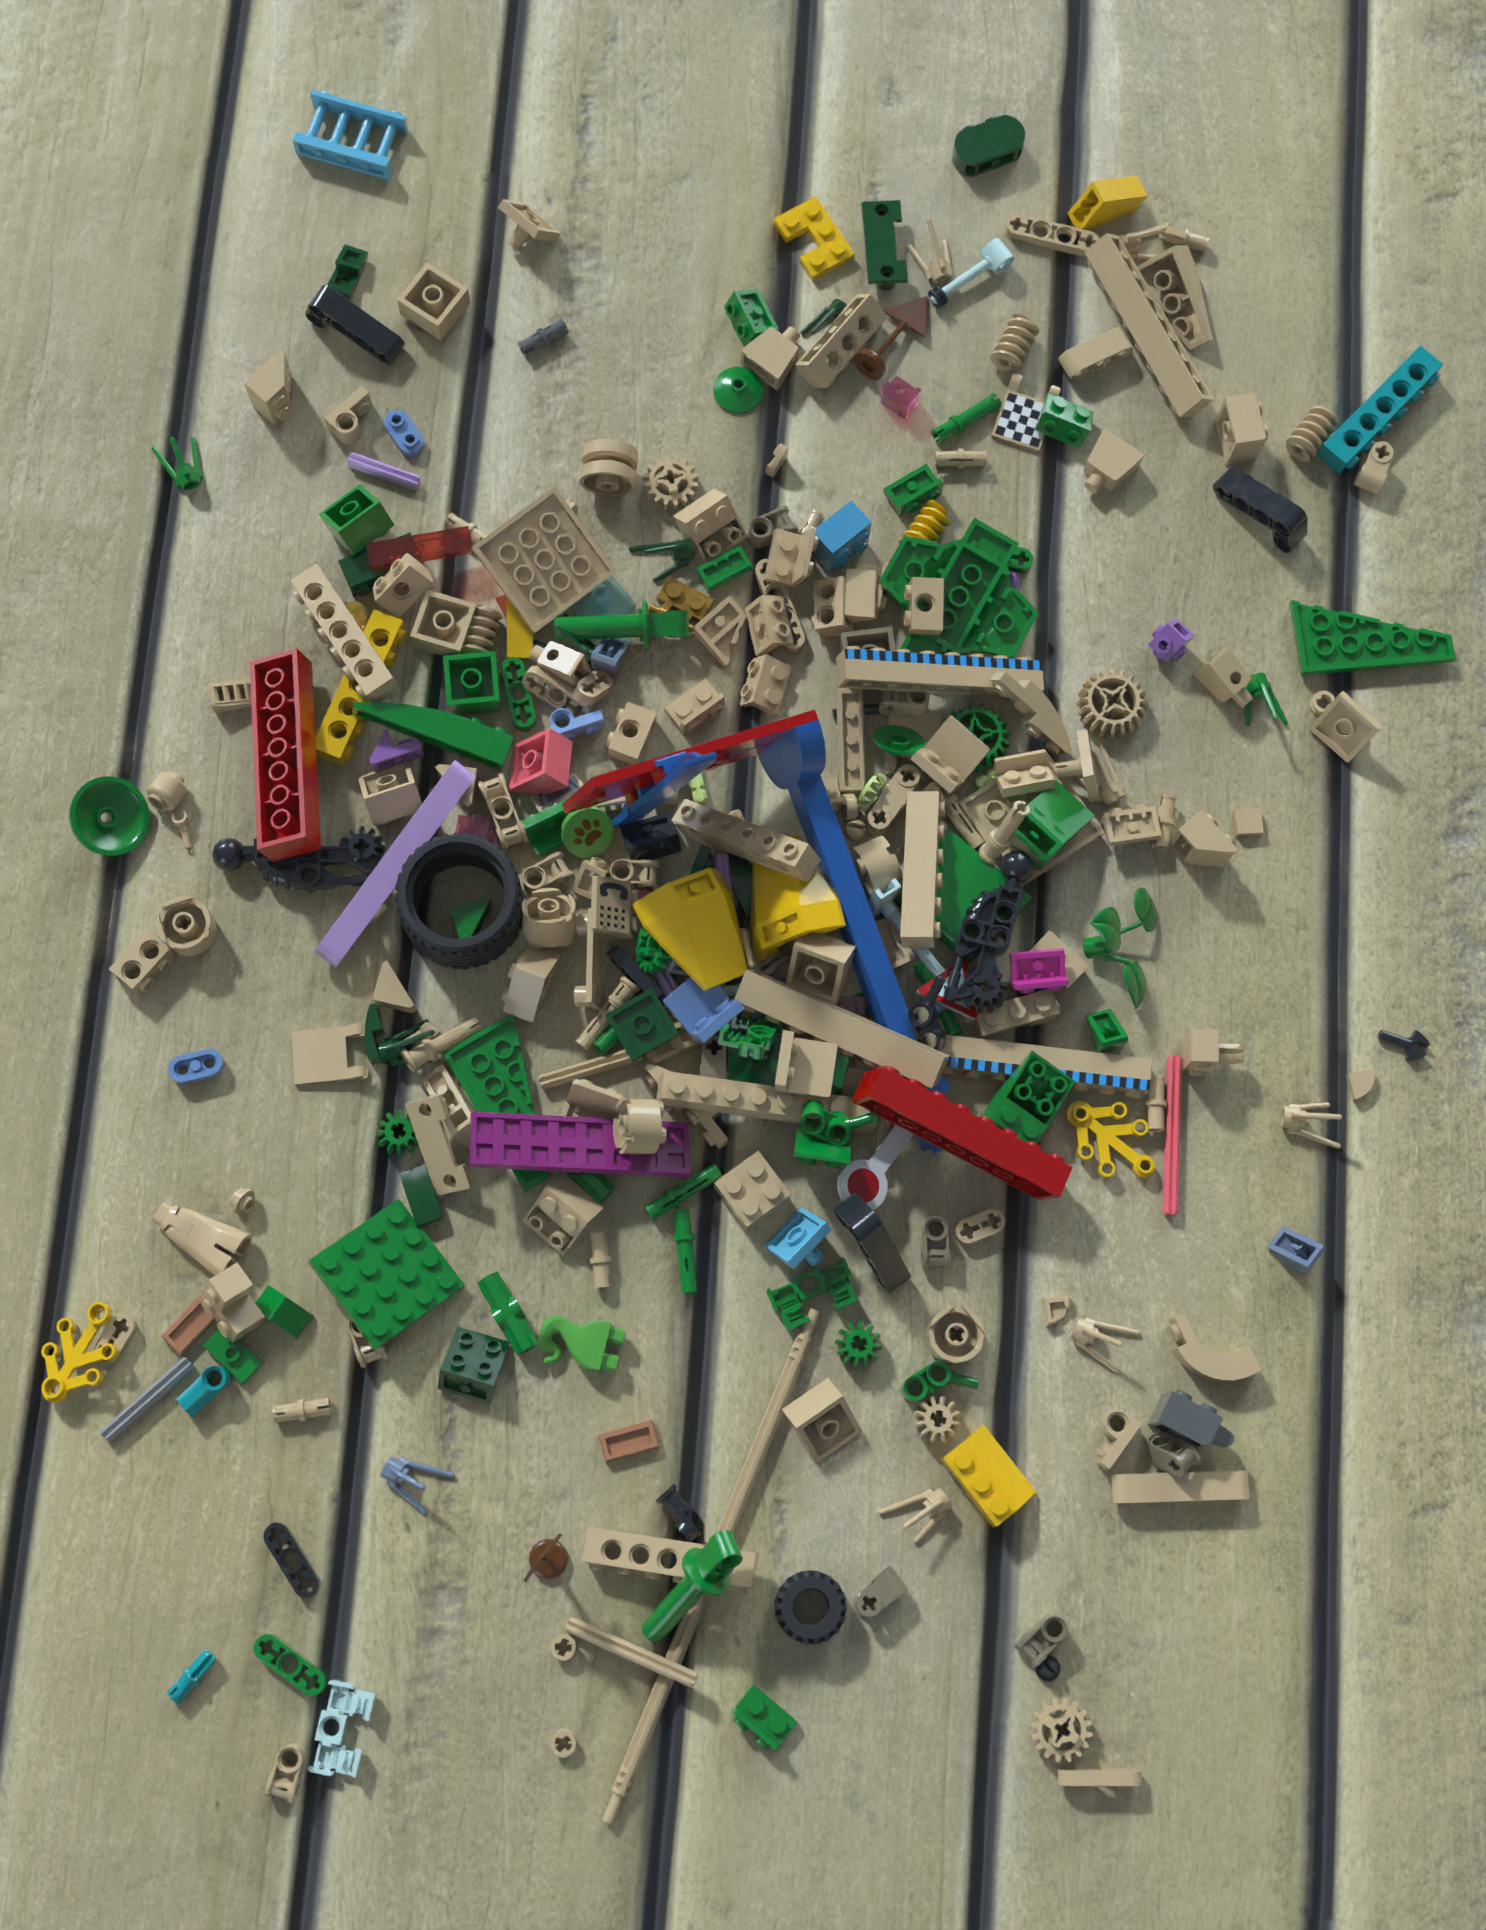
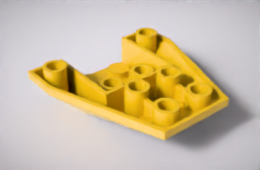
M797 833L789 836L791 838L804 842L801 836ZM753 862L750 936L755 961L759 962L780 953L778 946L808 933L814 932L824 935L846 925L840 900L819 866L816 867L809 881L805 882Z
M707 868L669 882L632 904L644 929L703 991L739 978L748 970L733 896L719 870Z

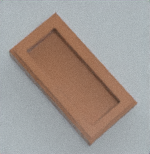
M201 1295L161 1335L180 1356H183L216 1322L214 1316L208 1315L203 1309Z
M653 1420L598 1435L605 1463L660 1448Z

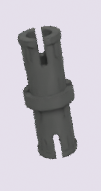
M559 319L544 329H537L535 334L519 341V349L527 357L544 346L545 348L549 347L551 342L568 334L569 330L566 329L568 327L563 319Z

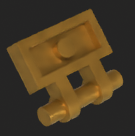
M669 576L657 595V601L664 605L660 608L652 603L649 607V612L665 613V611H671L672 609L675 611L689 610L690 635L694 636L695 634L691 631L694 625L690 624L691 621L700 622L710 611L714 604V599Z

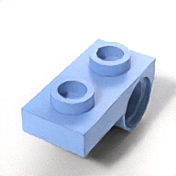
M560 708L555 710L550 717L551 729L571 741L584 734L587 736L594 735L604 728L601 710L574 718L569 710ZM560 720L569 722V725L565 728L556 726Z

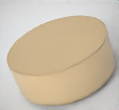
M853 793L843 794L842 812L846 821L856 819L858 816V804Z

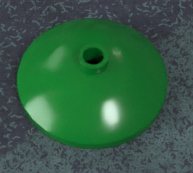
M103 776L88 781L76 791L69 807V822L74 836L86 849L103 856H118L133 850L143 841L150 824V811L145 797L132 783L119 777ZM102 814H106L109 817L107 823L101 820Z

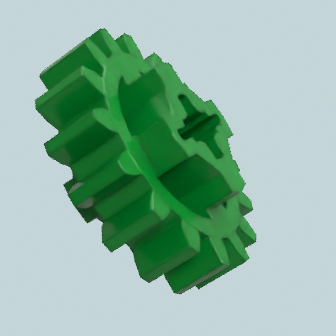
M642 927L638 930L639 939L635 941L638 944L635 953L638 955L636 963H640L639 969L644 970V972L662 973L663 967H668L667 960L672 959V957Z

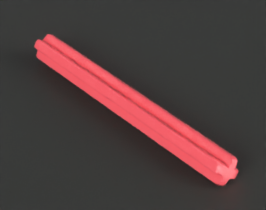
M1175 1055L1167 1058L1166 1069L1167 1108H1165L1162 1212L1164 1215L1170 1216L1177 1215L1179 1210L1183 1059L1181 1056Z

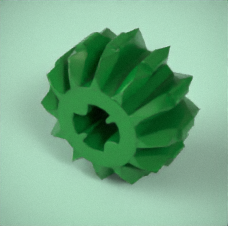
M397 1110L396 1118L390 1112L387 1113L386 1116L389 1122L379 1121V1125L385 1130L376 1132L378 1137L383 1138L379 1145L382 1148L388 1146L387 1153L390 1155L394 1153L396 1148L399 1157L403 1156L404 1148L412 1154L414 1150L411 1144L413 1143L417 1146L419 1144L408 1113H406L404 1118L402 1110ZM401 1127H403L406 1135L403 1138L400 1135L399 1139H397L394 1132L396 1129L401 1131Z
M863 1321L858 1322L857 1330H855L853 1323L849 1322L847 1328L850 1333L844 1329H840L838 1332L845 1340H835V1345L844 1346V1348L836 1352L837 1356L845 1353L848 1355L843 1360L845 1365L849 1363L851 1358L854 1359V1369L859 1367L860 1359L865 1367H869L870 1363L867 1356L874 1361L878 1359L877 1354L871 1350L878 1351L882 1349V1345L873 1344V1341L880 1339V1334L878 1333L873 1336L869 1334L874 1328L873 1325L868 1326L866 1331H864ZM852 1339L864 1340L865 1345L862 1347L864 1351L860 1352L858 1348L853 1349L851 1344L855 1341Z

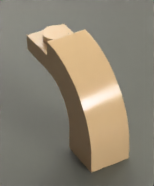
M1185 1313L1169 1320L1171 1323L1169 1329L1173 1338L1181 1343V1346L1172 1351L1180 1363L1193 1374L1210 1381L1232 1382L1262 1371L1249 1345L1230 1354H1216L1200 1344Z

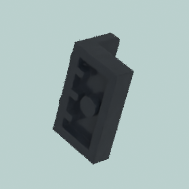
M670 812L620 826L629 860H654L681 851L679 835L675 824L671 821L672 816Z

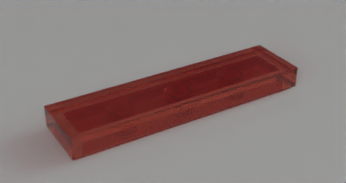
M469 526L366 543L371 571L391 567L395 560L401 559L406 553L419 562L474 553L471 549L472 541Z

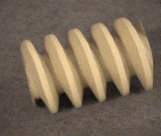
M1014 314L1004 330L1003 336L1000 337L994 352L991 354V362L997 368L1004 371L1020 368L1022 365L1021 360L1026 358L1025 352L1030 350V344H1033L1035 341L1034 336L1039 334L1038 327L1027 317Z
M1315 406L1311 408L1303 421L1299 423L1297 429L1293 431L1286 441V448L1290 455L1301 462H1310V456L1316 455L1317 449H1320L1323 445L1322 442L1327 441L1328 435L1333 433L1334 427H1338L1340 424L1339 418L1325 407Z
M477 605L461 653L458 654L489 652L484 649L485 647H493V643L488 638L494 639L497 635L491 629H499L500 627L494 619L502 620L503 615L491 607Z

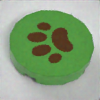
M595 806L569 813L561 826V840L570 853L581 858H591L605 851L611 843L614 833L613 824L608 815Z

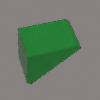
M484 897L450 909L459 938H467L479 933L492 908L491 899Z
M1111 1009L1085 1015L1095 1052L1107 1053L1119 1050L1129 1041L1128 1035Z
M269 1284L255 1302L268 1320L297 1339L314 1317V1315Z

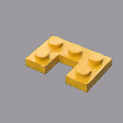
M816 196L774 218L773 224L786 243L808 232L817 245V248L799 257V263L811 281L854 259L855 253Z

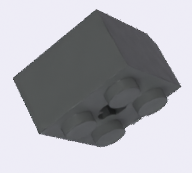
M1181 1390L1162 1394L1148 1422V1425L1161 1432H1168L1183 1440L1191 1441L1197 1447L1211 1443L1221 1448L1233 1445L1232 1443L1235 1439L1233 1433L1220 1425L1223 1417L1217 1415L1218 1410L1205 1403L1198 1405L1192 1402L1193 1397Z

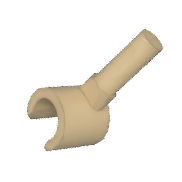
M182 810L184 818L177 821L176 816L172 813L171 819L175 827L180 830L185 849L192 848L187 829L190 824L188 815Z
M426 1022L420 1027L419 1031L407 1038L434 1030V1035L426 1037L432 1040L440 1033V1030L435 1024Z

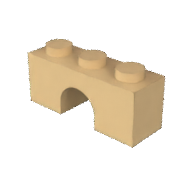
M1042 990L1004 1001L1002 1008L994 1006V1011L991 1014L987 1011V1008H983V1012L980 1014L976 1010L977 1018L972 1020L977 1037L988 1040L1005 1035L1009 1030L1020 1026L1029 1025L1033 1027L1054 1021L1060 1012L1053 991Z

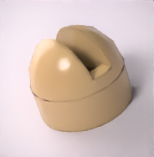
M856 818L847 822L845 826L847 838L852 841H859L865 836L866 825L862 820ZM850 825L858 826V827H862L863 829L860 830V829H857V828H849V826H850Z

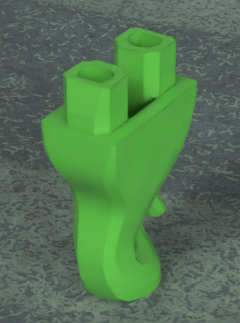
M560 1316L544 1319L537 1348L541 1351L551 1354V1356L544 1359V1364L555 1363L562 1358L563 1350L561 1346L552 1340L553 1335L559 1333L563 1337L572 1357L579 1365L601 1373V1370L616 1372L620 1357L607 1354L606 1349L608 1343L623 1346L626 1331L612 1326L611 1322L602 1320L593 1321L585 1325H577Z

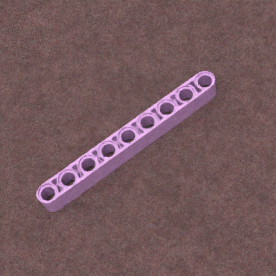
M456 760L453 761L321 940L314 953L335 968L395 888L398 874L402 872L401 867L407 861V858L415 853L414 850L421 847L423 843L431 839L475 779L476 775Z

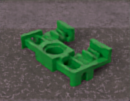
M741 1011L732 1019L731 1027L747 1029L746 1037H740V1032L736 1036L733 1034L734 1031L729 1033L730 1024H725L720 1031L718 1044L733 1048L740 1047V1056H751L753 1059L762 1060L764 1050L769 1051L775 1042L776 1033H781L782 1021L777 1024L765 1019V1016H759L757 1021L752 1019V1016L746 1018V1015L741 1017Z
M840 1257V1263L821 1271L816 1267L792 1277V1283L773 1291L767 1288L766 1294L768 1299H770L773 1310L778 1312V1307L781 1308L779 1313L787 1331L811 1321L808 1315H803L801 1310L803 1303L799 1302V1298L801 1302L826 1292V1287H828L829 1291L827 1293L828 1295L832 1294L835 1301L832 1304L835 1311L859 1301L850 1283L852 1274L845 1258ZM804 1278H814L817 1282L816 1290L813 1292L804 1291L801 1286Z

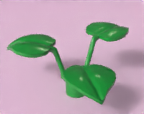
M1143 887L1137 889L1134 895V908L1139 918L1136 923L1121 929V921L1117 911L1113 907L1104 908L1090 922L1099 932L1100 936L1085 938L1083 941L1084 954L1088 959L1103 957L1104 961L1121 962L1125 965L1123 977L1134 1009L1140 1006L1145 994L1146 980L1144 972L1136 960L1130 962L1129 959L1111 956L1110 954L1120 949L1121 934L1138 928L1142 924L1146 932L1153 931L1156 926V907L1146 888Z

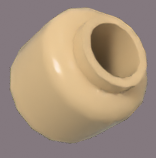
M175 772L159 773L147 787L148 802L159 811L174 810L187 793L184 779Z

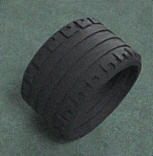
M470 833L444 834L443 836L432 838V841H426L421 847L414 850L415 853L407 858V861L401 867L402 872L398 874L395 886L397 891L395 893V900L400 920L412 944L427 959L431 958L432 962L444 967L452 966V969H469V967L477 968L487 965L489 961H495L499 956L507 952L506 949L511 947L518 938L519 929H522V902L524 895L517 870L512 860L507 858V854L495 843L491 844L490 840L486 838H481L478 835L471 836ZM469 865L482 868L491 873L504 888V902L498 917L486 930L475 936L451 939L432 932L420 921L418 908L422 891L436 874L447 868Z

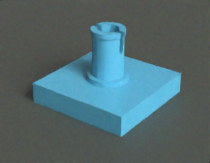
M801 1207L773 1235L764 1247L793 1269L804 1258L811 1266L820 1263L824 1257L823 1252L816 1246L832 1228L827 1222Z

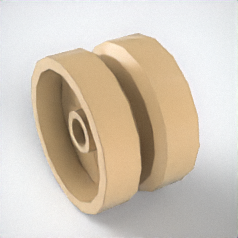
M615 439L592 440L583 446V466L580 472V485L585 490L594 494L612 497L624 496L635 490L638 450L634 446Z

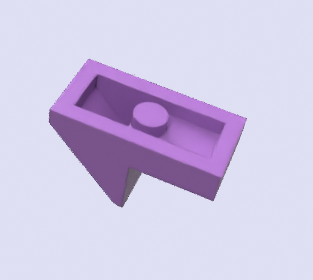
M386 729L370 758V763L373 770L377 771L405 761L409 762L424 757V753L419 739H405L393 747L388 729Z

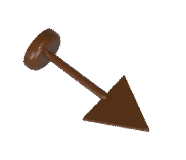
M928 295L884 311L886 315L900 324L877 352L863 348L855 354V366L864 376L871 380H879L884 376L886 364L881 356L905 327L925 338Z
M560 1533L555 1539L541 1540L532 1547L529 1553L531 1569L524 1578V1582H527L533 1573L543 1579H553L565 1571L568 1565V1553L562 1543L559 1542V1539L562 1537Z

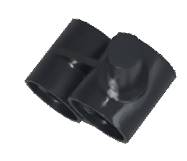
M936 975L925 999L911 1006L908 1017L916 1041L929 1046L926 1038L929 1033H933L937 1038V1044L933 1049L940 1051L946 1045L947 1040L938 1022V1010L935 1001L946 980ZM921 1007H925L929 1013L928 1019L925 1022L921 1021L918 1017V1011Z

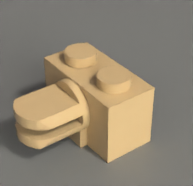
M1190 1029L1180 1040V1054L1183 1059L1182 1072H1189L1190 1076H1203L1205 1072H1208L1213 1067H1218V1064L1243 1063L1244 1056L1237 1053L1244 1052V1045L1219 1044L1218 1029Z

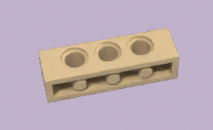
M857 294L795 366L812 388L829 387L834 383L837 374L851 363L850 359L866 346V341L870 336L881 329V324L887 318V315L871 294Z

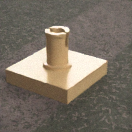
M503 199L498 206L502 212L518 224L507 240V243L516 250L522 249L529 235L534 239L556 242L561 235L558 230L526 203Z
M1342 691L1309 729L1343 760L1349 763L1382 725L1348 694Z
M1088 730L1077 731L1080 751L1079 760L1056 763L1058 780L1082 775L1089 801H1098L1100 796Z

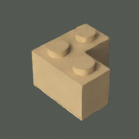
M531 946L526 951L522 950L520 952L517 963H513L509 970L508 978L511 979V983L506 986L502 996V1000L505 1001L503 1012L532 1023L541 1011L547 988L556 975L561 953L545 947L534 949Z
M238 1263L210 1278L201 1298V1304L208 1315L214 1316L218 1322L217 1327L220 1333L225 1338L228 1337L232 1343L261 1326L265 1317L250 1297L249 1293L253 1284Z

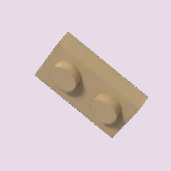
M767 654L754 658L747 669L749 674L746 684L741 690L740 706L748 707L752 705L768 714H778L791 666Z

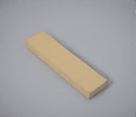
M836 689L839 792L861 793L866 786L863 689Z

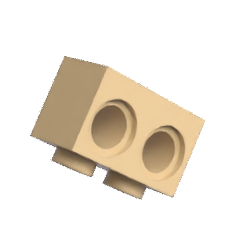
M844 576L814 581V591L812 592L814 604L812 626L824 638L840 636L842 632L853 631V623L844 614L846 582Z
M145 929L109 970L139 995L142 991H147L153 985L154 978L160 971L163 972L170 967L173 962L172 958L175 955L166 945ZM159 949L157 957L148 959L150 950ZM132 970H141L137 978L129 979Z

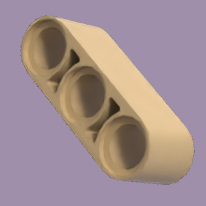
M1116 327L1066 350L1059 356L1058 361L1070 381H1077L1126 358L1133 352L1134 348L1122 327Z

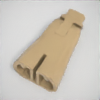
M166 1202L161 1204L152 1220L161 1226L160 1230L164 1231L172 1242L185 1250L214 1276L233 1264L239 1263L251 1244L252 1235L211 1219L194 1210L180 1208L177 1205L172 1207Z

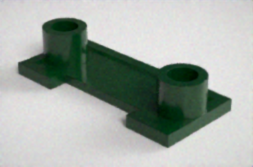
M901 201L861 202L868 284H876L879 289L888 291L895 286V283H907L906 260H897L894 222H902Z

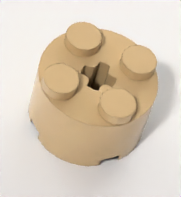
M883 836L858 845L849 851L862 888H864L869 898L878 888L884 893L890 881L894 878L900 885L903 884L901 882L903 875L895 854L891 855L886 849L890 847V844Z
M542 888L533 891L530 898L523 900V935L530 942L532 948L566 947L572 943V938L576 933V904L571 895L568 894L567 897L561 894V890L556 888Z
M181 896L169 900L163 906L156 920V928L160 938L177 955L195 956L203 953L215 943L217 927L214 917L204 904L191 897ZM190 923L188 929L184 930L186 928L185 924Z
M619 1099L615 1110H620L619 1119L614 1118L613 1120L614 1143L616 1148H621L619 1153L655 1154L659 1144H664L666 1141V1129L662 1127L661 1119L664 1113L663 1102L656 1101L655 1099Z
M948 1307L941 1310L930 1321L925 1334L926 1343L931 1354L937 1360L943 1361L948 1365L963 1364L976 1356L981 1350L984 1341V1327L980 1318L970 1309ZM950 1329L953 1332L958 1330L961 1333L958 1337L960 1342L950 1340Z

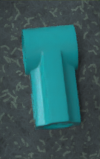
M209 1366L176 1400L188 1414L194 1417L221 1391L230 1386L232 1374L226 1367ZM215 1371H219L222 1374V1382L218 1386H214L211 1382V1376Z

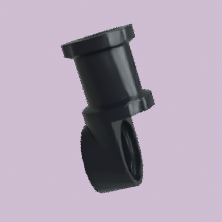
M673 1484L656 1502L658 1504L661 1503L670 1512L675 1527L692 1543L701 1535L697 1527L684 1514L693 1504L686 1502L677 1492V1486Z

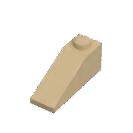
M442 1063L421 1080L429 1095L442 1094L446 1100L450 1116L444 1119V1122L452 1136L466 1149H469L471 1111H477Z

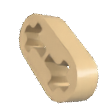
M595 670L577 683L572 696L579 704L590 706L608 693L613 680L606 672Z
M989 1209L963 1219L955 1227V1238L961 1244L969 1245L996 1235L1005 1226V1216L997 1209ZM988 1215L999 1219V1222L996 1224L997 1229H993L991 1225L983 1228L981 1224L989 1219ZM963 1225H966L968 1228L977 1226L978 1230L971 1234V1239H968L966 1235L961 1236L960 1232L963 1230Z
M117 1314L106 1326L93 1350L101 1348L106 1343L111 1344L114 1340L113 1345L119 1349V1355L112 1362L101 1360L99 1361L100 1363L109 1365L120 1359L136 1332V1322L131 1316ZM127 1320L126 1326L129 1327L128 1331L120 1332L116 1338L115 1336L119 1332V1328L116 1327L117 1323H123Z

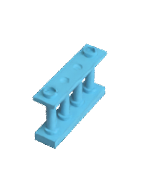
M311 90L310 96L316 111L308 132L305 134L295 132L292 141L296 154L390 180L393 171L390 158L387 155L396 131L404 134L408 132L406 116L397 111L390 112L332 96L325 91ZM326 112L340 115L331 140L328 141L316 138ZM350 118L363 122L355 145L352 147L340 144ZM373 125L386 128L378 153L375 154L363 151Z

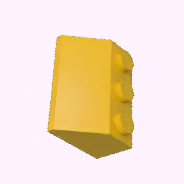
M984 1424L940 1459L992 1527L1000 1525L1036 1493L1032 1485Z

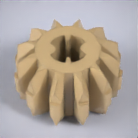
M930 1396L928 1398L930 1407L924 1401H921L919 1406L925 1412H914V1416L922 1418V1421L914 1423V1427L924 1426L925 1429L920 1432L919 1436L923 1438L928 1432L931 1433L929 1437L930 1443L935 1442L937 1434L939 1441L945 1443V1433L951 1438L956 1435L950 1426L960 1428L961 1423L953 1421V1418L960 1416L961 1413L960 1411L951 1413L950 1409L955 1406L953 1401L944 1406L945 1396H940L938 1404H936L934 1396ZM936 1412H939L940 1418L944 1419V1423L938 1424V1427L934 1426V1421L930 1419V1416L936 1415Z

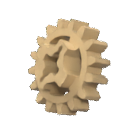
M666 454L664 455V461L661 462L658 458H655V466H647L648 473H644V491H648V500L655 498L654 504L656 507L663 503L664 510H667L669 505H673V508L678 510L679 503L686 507L687 498L694 500L695 493L693 491H698V483H696L698 482V474L694 473V465L687 467L686 458L680 462L678 461V455L675 454L673 460H669Z
M1052 1697L1050 1698V1706L1044 1702L1040 1703L1043 1710L1041 1713L1033 1711L1037 1721L1029 1722V1725L1035 1728L1036 1732L1030 1734V1738L1038 1739L1039 1742L1034 1746L1037 1750L1045 1748L1044 1757L1048 1758L1053 1753L1055 1762H1059L1061 1756H1064L1067 1762H1071L1072 1753L1081 1757L1079 1748L1081 1746L1089 1748V1745L1084 1740L1085 1737L1093 1736L1092 1733L1086 1731V1727L1090 1726L1092 1721L1083 1719L1087 1713L1085 1709L1077 1711L1078 1702L1073 1701L1068 1706V1699L1066 1697H1062L1060 1704H1058L1056 1698ZM1055 1710H1064L1060 1716L1053 1718L1049 1716ZM1075 1718L1079 1724V1734L1074 1730L1073 1722ZM1065 1722L1066 1734H1059L1057 1736L1058 1731L1054 1729L1056 1724L1062 1725ZM1043 1725L1047 1727L1049 1735L1047 1738V1742L1045 1741L1042 1733ZM1069 1741L1073 1743L1072 1746L1066 1749H1057L1061 1743Z

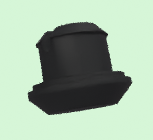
M1050 1655L1035 1667L1037 1676L1047 1682L1055 1680L1061 1670L1058 1660Z

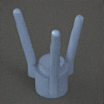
M391 1456L384 1465L380 1477L386 1479V1485L394 1488L422 1514H427V1510L399 1485L407 1482L422 1491L426 1489L425 1485L408 1476L410 1469L406 1467L449 1478H454L455 1474L409 1461L402 1456L399 1460Z

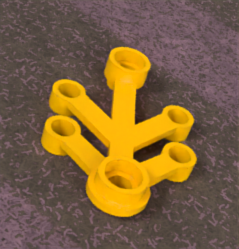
M1084 1101L1073 1102L1067 1109L1066 1117L1068 1122L1076 1127L1078 1140L1076 1154L1080 1160H1089L1094 1154L1092 1145L1088 1143V1128L1096 1134L1100 1163L1098 1173L1101 1177L1109 1178L1115 1173V1165L1110 1159L1109 1146L1132 1164V1171L1137 1177L1147 1178L1153 1174L1155 1170L1154 1160L1146 1155L1140 1156L1116 1137L1123 1135L1144 1136L1149 1129L1148 1123L1145 1120L1138 1119L1131 1124L1103 1126L1095 1119L1112 1117L1116 1120L1122 1119L1127 1114L1126 1105L1122 1102H1116L1112 1106L1092 1108ZM1114 1107H1121L1123 1114L1116 1115ZM1083 1110L1085 1117L1082 1119L1078 1118L1076 1111ZM1136 1124L1144 1126L1142 1133L1136 1131ZM1081 1148H1088L1090 1151L1089 1156H1083L1080 1152ZM1142 1161L1149 1164L1148 1170L1141 1169L1140 1163ZM1103 1165L1110 1166L1111 1172L1109 1174L1102 1171Z
M95 1302L90 1305L87 1310V1317L90 1322L76 1345H74L73 1339L76 1323L69 1318H62L58 1321L56 1329L61 1336L65 1361L60 1371L57 1359L61 1355V1347L55 1343L48 1342L41 1350L42 1356L46 1361L48 1378L42 1384V1393L47 1401L59 1403L66 1399L70 1390L85 1385L96 1387L102 1384L104 1374L95 1368L88 1369L83 1375L70 1377L76 1368L101 1360L112 1362L117 1359L119 1349L110 1343L85 1353L100 1327L108 1324L112 1319L113 1311L109 1305L103 1302ZM105 1311L104 1317L100 1320V1313ZM69 1322L68 1330L64 1331V1325ZM54 1347V1353L49 1356L50 1348ZM109 1348H111L112 1353L109 1357H107L106 1351ZM96 1373L97 1378L92 1382L91 1376ZM60 1385L59 1391L55 1394V1387Z

